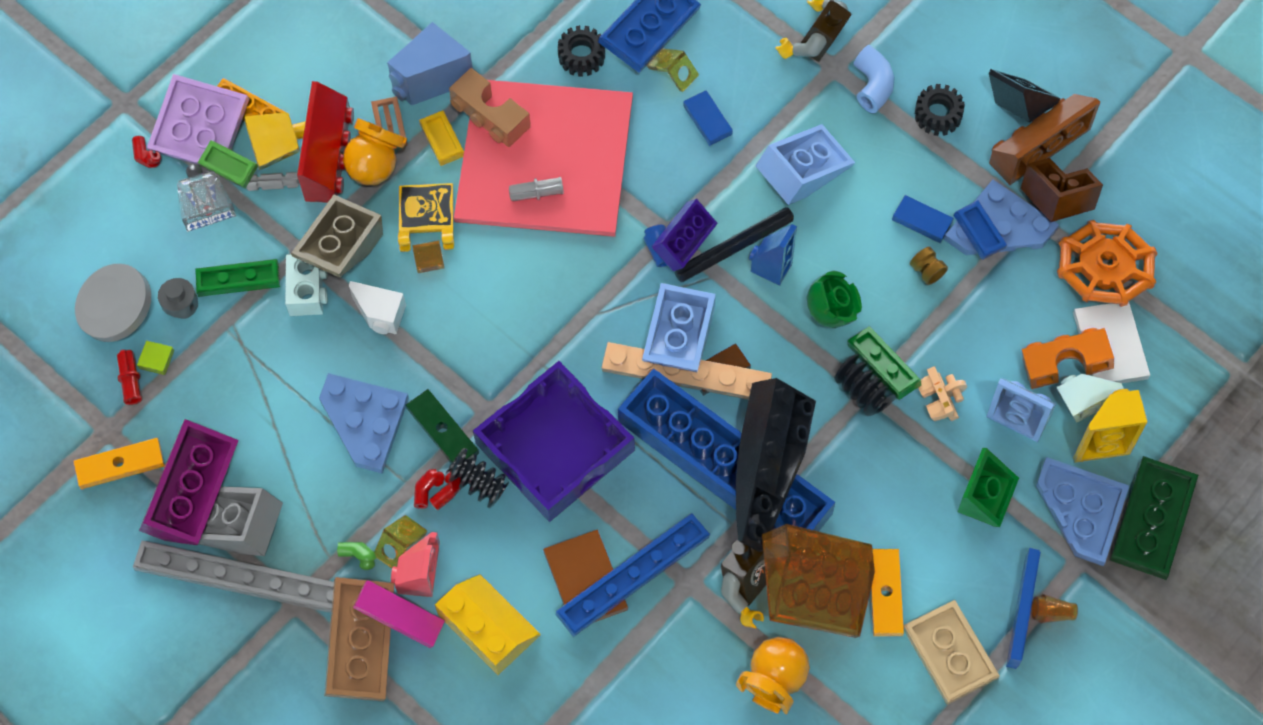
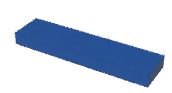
M1029 548L1024 560L1006 667L1017 669L1023 659L1041 554L1040 550Z

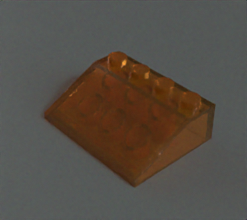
M789 524L762 534L770 621L853 638L860 637L875 574L872 544Z

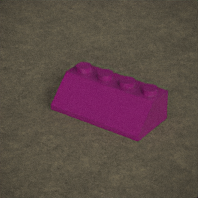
M185 419L179 429L139 531L167 542L198 545L239 440Z

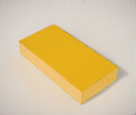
M444 110L419 120L420 126L440 166L464 156V150Z

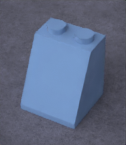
M433 22L387 62L393 94L399 100H405L410 105H415L450 92L449 87L470 68L473 69L471 52Z

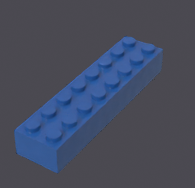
M653 368L618 408V421L736 510V475L741 432ZM796 474L770 536L796 556H799L833 515L835 501Z

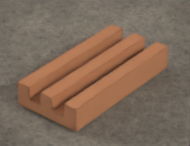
M397 96L371 101L376 125L382 127L378 107L383 106L387 128L392 133H394L388 105L393 104L399 133L406 138Z

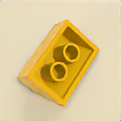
M1119 389L1109 395L1088 425L1073 457L1074 463L1131 454L1147 424L1139 390Z
M481 574L456 584L435 604L438 616L445 620V623L497 675L541 636Z

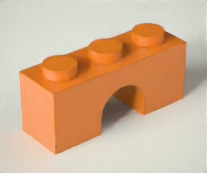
M1089 328L1075 336L1062 335L1055 338L1054 341L1043 344L1042 342H1034L1022 349V360L1031 389L1059 383L1057 366L1065 359L1078 360L1083 365L1086 375L1114 369V355L1105 328Z

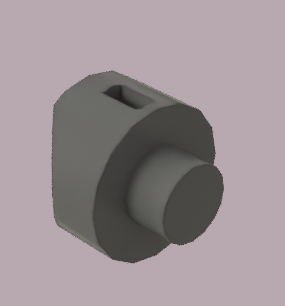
M173 278L161 285L158 291V301L166 314L186 319L196 312L198 297L193 285L188 280Z

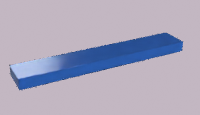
M691 513L558 609L555 615L570 634L575 637L709 539L710 533Z

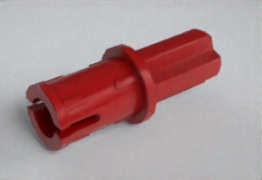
M120 350L117 354L120 372L117 379L122 386L123 403L126 405L138 404L142 401L138 383L140 373L136 371L134 353L132 350Z

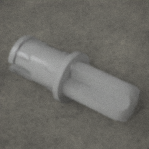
M561 177L537 181V178H535L534 182L509 186L511 201L536 197L537 200H540V197L564 194Z

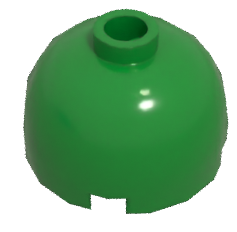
M838 271L827 272L816 279L810 286L806 297L807 306L812 317L819 324L828 328H838L856 321L857 314L862 309L861 297L854 283L849 285L843 279L847 276Z

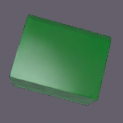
M982 448L957 512L991 526L1000 527L1019 477L988 448Z

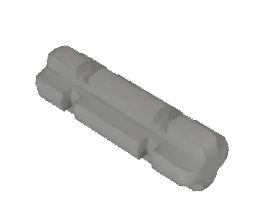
M286 172V175H283V173L261 174L260 177L254 174L246 188L249 191L259 190V187H262V190L284 189V186H287V188H297L299 180L297 172Z

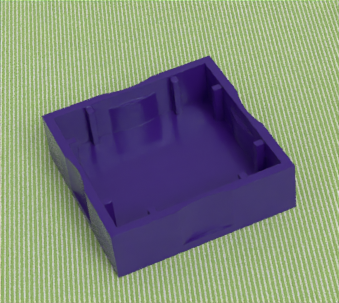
M560 361L556 362L529 384L518 398L502 406L473 430L475 444L549 522L635 451V438L608 410L593 400L583 384Z

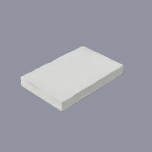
M1129 302L1127 306L1123 307L1119 304L1109 303L1074 309L1073 315L1078 333L1081 334L1089 328H1105L1114 355V369L1091 374L1090 376L1121 384L1149 379L1150 372Z

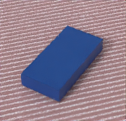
M707 90L683 101L684 108L709 146L733 135V129Z
M907 195L903 197L892 217L893 221L939 243L944 239L954 219Z
M979 200L954 213L953 216L982 260L1006 248V242Z

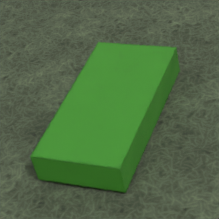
M210 140L198 161L200 166L246 189L258 168L255 162Z

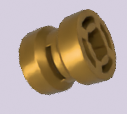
M931 247L922 249L910 261L912 268L922 274V279L927 285L937 282L948 271V266L942 260L936 258V253Z

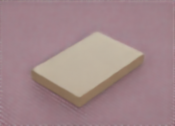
M955 600L903 626L907 637L947 705L999 679L1000 675Z

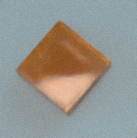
M439 240L412 245L418 273L444 269Z

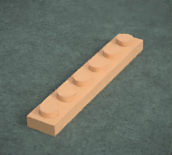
M610 342L607 343L602 364L603 372L644 379L654 368L677 386L697 390L703 389L707 390V392L749 399L752 383L772 379V373L701 360L698 372L644 362L642 358L645 349Z

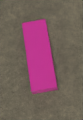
M369 580L364 583L353 606L359 612L428 648L434 646L445 620Z

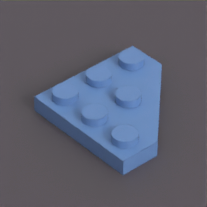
M992 180L975 200H979L1007 244L1006 248L999 252L1015 251L1016 248L1031 247V249L1043 248L1060 225L1055 221L1051 222L1041 211L995 180ZM956 222L946 233L944 240L965 255L977 254L961 226Z
M328 373L319 397L324 410L327 412L355 466L383 474L406 404L409 400L408 394Z
M1046 457L1036 485L1038 491L1075 557L1104 566L1129 485Z

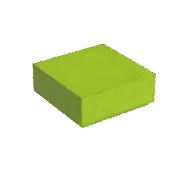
M146 340L137 366L141 370L165 375L174 349L172 346Z

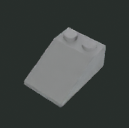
M220 487L198 544L242 555L265 556L283 503L263 488Z

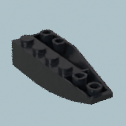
M778 378L752 383L737 461L736 521L738 541L758 552L764 551L805 456L816 400Z

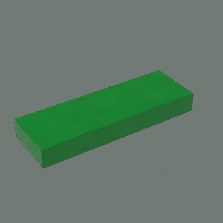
M277 259L195 268L196 293L198 297L280 287L279 263Z
M870 326L847 340L848 347L855 354L860 355L859 358L867 363L866 366L870 370L872 369L877 377L882 379L881 382L889 387V390L896 395L898 400L922 386L921 379Z

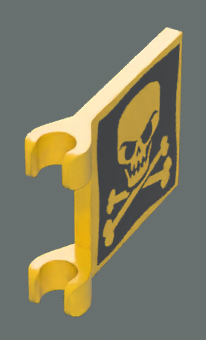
M453 183L399 186L398 244L400 245V252L411 250L410 233L442 232L443 249H454Z

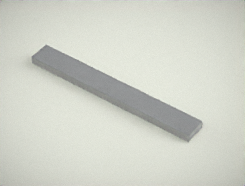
M143 540L133 564L135 571L329 613L332 610L333 581Z

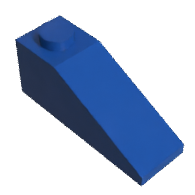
M791 224L765 237L760 246H754L749 256L752 273L779 286L781 285L793 263L796 225Z

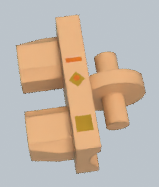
M935 366L927 369L929 375L921 379L922 386L918 389L923 398L935 393L938 394L939 400L926 405L930 417L933 421L947 417L951 421L958 419L959 416L951 397L954 396L956 403L962 402L964 400L962 392L967 388L966 382L964 380L956 381L954 375L951 374L946 376L948 385L945 386L941 374L937 372Z

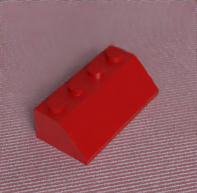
M312 81L297 177L306 202L328 203L333 195L338 196L339 193H343L344 178L341 177L342 170H346L343 156L345 147L351 140L348 126L349 123L353 124L354 108L350 107L348 97L317 81Z

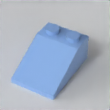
M821 124L768 145L755 166L784 201L790 205L808 197L851 168L855 162Z
M661 283L642 361L698 372L714 315L716 294Z
M1001 378L986 417L1038 442L1052 416L1056 403L1052 402L1046 395L1035 394L1027 390L1019 382Z

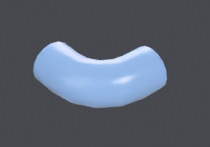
M867 45L854 61V66L863 72L868 79V84L857 94V100L866 111L876 113L893 92L894 74L890 63L871 45Z

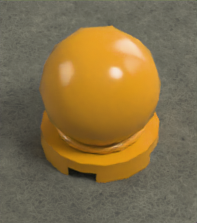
M357 118L354 128L360 130L358 132L359 135L351 139L346 146L343 163L347 174L358 184L378 185L388 180L395 170L397 158L394 149H397V146L404 148L407 138Z
M778 636L765 640L754 651L750 663L751 672H742L736 681V686L741 692L747 689L755 695L752 701L761 707L777 714L780 709H783L782 711L788 714L794 703L790 694L798 692L806 683L810 670L809 657L804 648L793 639Z

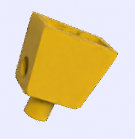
M286 112L245 117V125L259 170L299 152L297 140L303 139L306 121L292 124L289 113Z

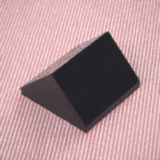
M990 69L988 73L995 103L1029 123L1058 104L1061 99L1027 79Z

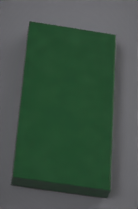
M1143 456L1110 561L1167 580L1199 475Z

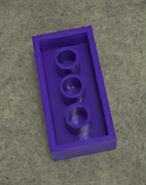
M696 198L686 202L651 247L672 271L682 269L718 223Z

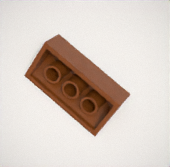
M1073 94L1066 100L1064 98L1060 99L1059 103L1053 106L1050 111L1034 119L1027 127H1019L1012 134L1011 138L996 143L991 150L992 154L989 164L1009 185H1012L1025 175L1028 163L1052 157L1091 130L1100 101L1097 98Z

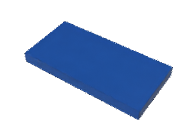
M635 0L599 37L598 43L640 73L700 9L701 4L696 0Z

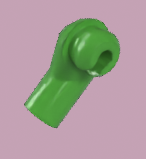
M338 542V557H356L360 560L359 567L363 570H371L375 567V552L365 543Z

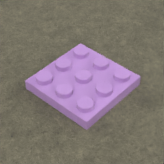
M173 74L147 149L199 165L198 161L210 140L232 150L250 98L242 93Z

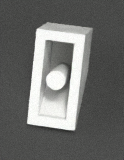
M350 281L349 289L351 296L368 326L380 334H397L406 307L403 293Z

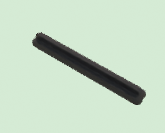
M788 207L779 210L692 258L684 268L675 271L676 277L680 282L692 278L793 222V213Z

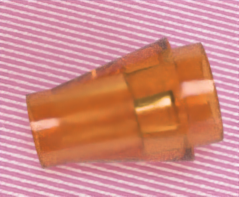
M1042 594L1040 597H1034L1031 614L1033 620H1039L1040 623L1066 620L1075 621L1078 607L1076 603H1070Z

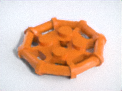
M1090 220L1085 226L1070 236L1063 237L1059 242L1061 252L1060 266L1057 274L1060 279H1064L1082 297V301L1087 303L1088 301L1114 303L1123 307L1127 306L1130 300L1145 290L1152 289L1156 284L1154 271L1155 257L1158 254L1155 247H1150L1132 229L1130 224L1116 225ZM1101 234L1117 235V236H1113V239H1107V238H1106V235H1101ZM1088 236L1093 237L1091 240L1084 244L1080 243V241L1084 240ZM1127 239L1137 250H1134L1125 240ZM1072 252L1080 254L1079 262L1071 264ZM1102 258L1106 260L1112 259V265L1104 264ZM1136 260H1144L1143 271L1136 268ZM1081 272L1091 282L1088 287L1075 275L1076 273ZM1130 279L1139 281L1127 290L1124 289L1123 284ZM1097 286L1103 290H1109L1111 288H1114L1116 293L1095 290V288Z

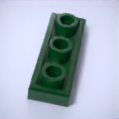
M429 389L406 404V409L450 463L453 462L463 448L467 449L466 459L473 454L476 456L479 454L478 448ZM440 429H447L445 432H438Z

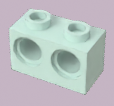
M291 254L286 255V307L289 315L323 314V304H327L328 300L326 287L323 288V279H327V272L294 258ZM305 270H313L309 274H302ZM312 294V297L309 299H301L304 295Z

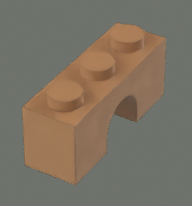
M472 68L449 87L452 106L459 112H465L477 127H483L489 131L490 136L498 143L502 142L507 147H510L531 127L530 114L511 98L498 107L486 105L485 103L492 97L491 83Z

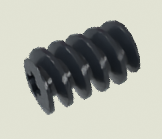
M855 354L840 366L834 380L838 384L842 383V389L845 392H849V397L852 400H857L856 405L859 408H864L866 416H872L887 408L895 400L896 395L892 394L886 397L885 394L889 387L886 385L879 389L878 385L882 379L878 377L871 380L870 378L874 371L871 369L864 372L863 370L867 363L863 361L856 364L860 355Z
M463 448L446 471V473L451 472L449 482L452 483L460 478L459 488L462 489L466 485H470L468 492L470 496L479 491V502L488 497L487 507L490 509L503 494L509 482L504 484V474L494 478L496 468L494 467L485 472V461L475 465L477 459L475 454L466 459L467 449Z

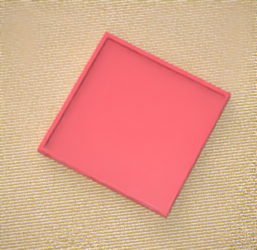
M488 80L491 83L492 97L485 104L490 107H498L511 98L530 114L531 127L514 144L507 147L502 142H496L490 136L489 131L483 127H477L469 118L454 222L616 237L633 92ZM558 177L562 179L564 194L540 197V200H537V197L518 201H511L510 185L534 182L535 178H537V181Z

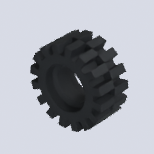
M580 25L576 26V31H573L572 27L567 29L568 35L563 32L561 39L558 41V58L560 65H563V69L565 71L569 69L570 74L573 76L575 72H578V77H583V72H586L587 76L592 75V69L595 72L599 71V66H603L605 59V47L598 43L601 33L597 35V30L594 28L590 32L589 26H585L584 30H581ZM577 46H587L592 50L589 55L582 57L575 56L571 52Z
M936 84L935 89L930 85L927 87V91L924 89L921 91L920 96L917 98L914 114H916V122H919L918 126L921 129L926 126V133L929 134L933 130L934 136H938L939 131H942L943 136L948 135V130L952 133L956 127L960 126L965 103L964 101L962 102V95H957L958 90L955 88L949 91V85L945 84V88L942 89L941 84ZM934 104H942L950 112L948 115L938 116L933 114L929 107Z

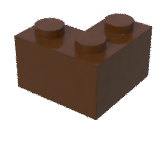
M1051 158L1028 163L1020 189L1053 222L1095 210L1103 184L1088 168L1065 174Z

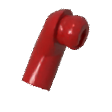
M135 136L132 138L134 160L148 168L157 167L161 160L160 153L158 151L153 153V150L148 151L146 149L145 137Z
M436 469L427 470L416 482L414 493L415 508L425 509L428 507L429 490L433 486L439 487L444 483L445 476L442 472H437Z
M451 472L445 476L447 485L429 499L437 510H440L450 502L461 490L459 488L460 478L452 483L449 482Z

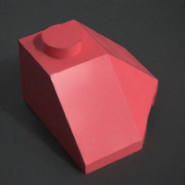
M431 532L399 556L397 567L393 566L391 572V583L395 584L398 594L424 597L433 596L440 546L438 533Z

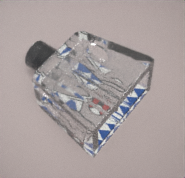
M198 164L188 166L186 168L188 178L177 183L181 218L187 232L235 217L236 213L231 199L214 171L203 173L201 166Z

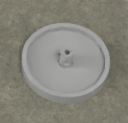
M111 264L100 268L84 282L77 295L75 316L78 325L85 333L103 342L118 341L129 336L142 324L147 316L151 304L150 285L139 271L129 265Z

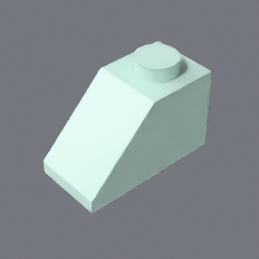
M1080 374L1077 377L1076 375H1071L1065 378L1057 389L1077 423L1098 412L1110 394L1116 390L1124 389L1121 383Z

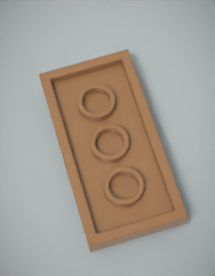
M339 577L334 579L324 696L384 701L386 699L391 628L353 608L367 580ZM371 581L392 593L394 591V583Z

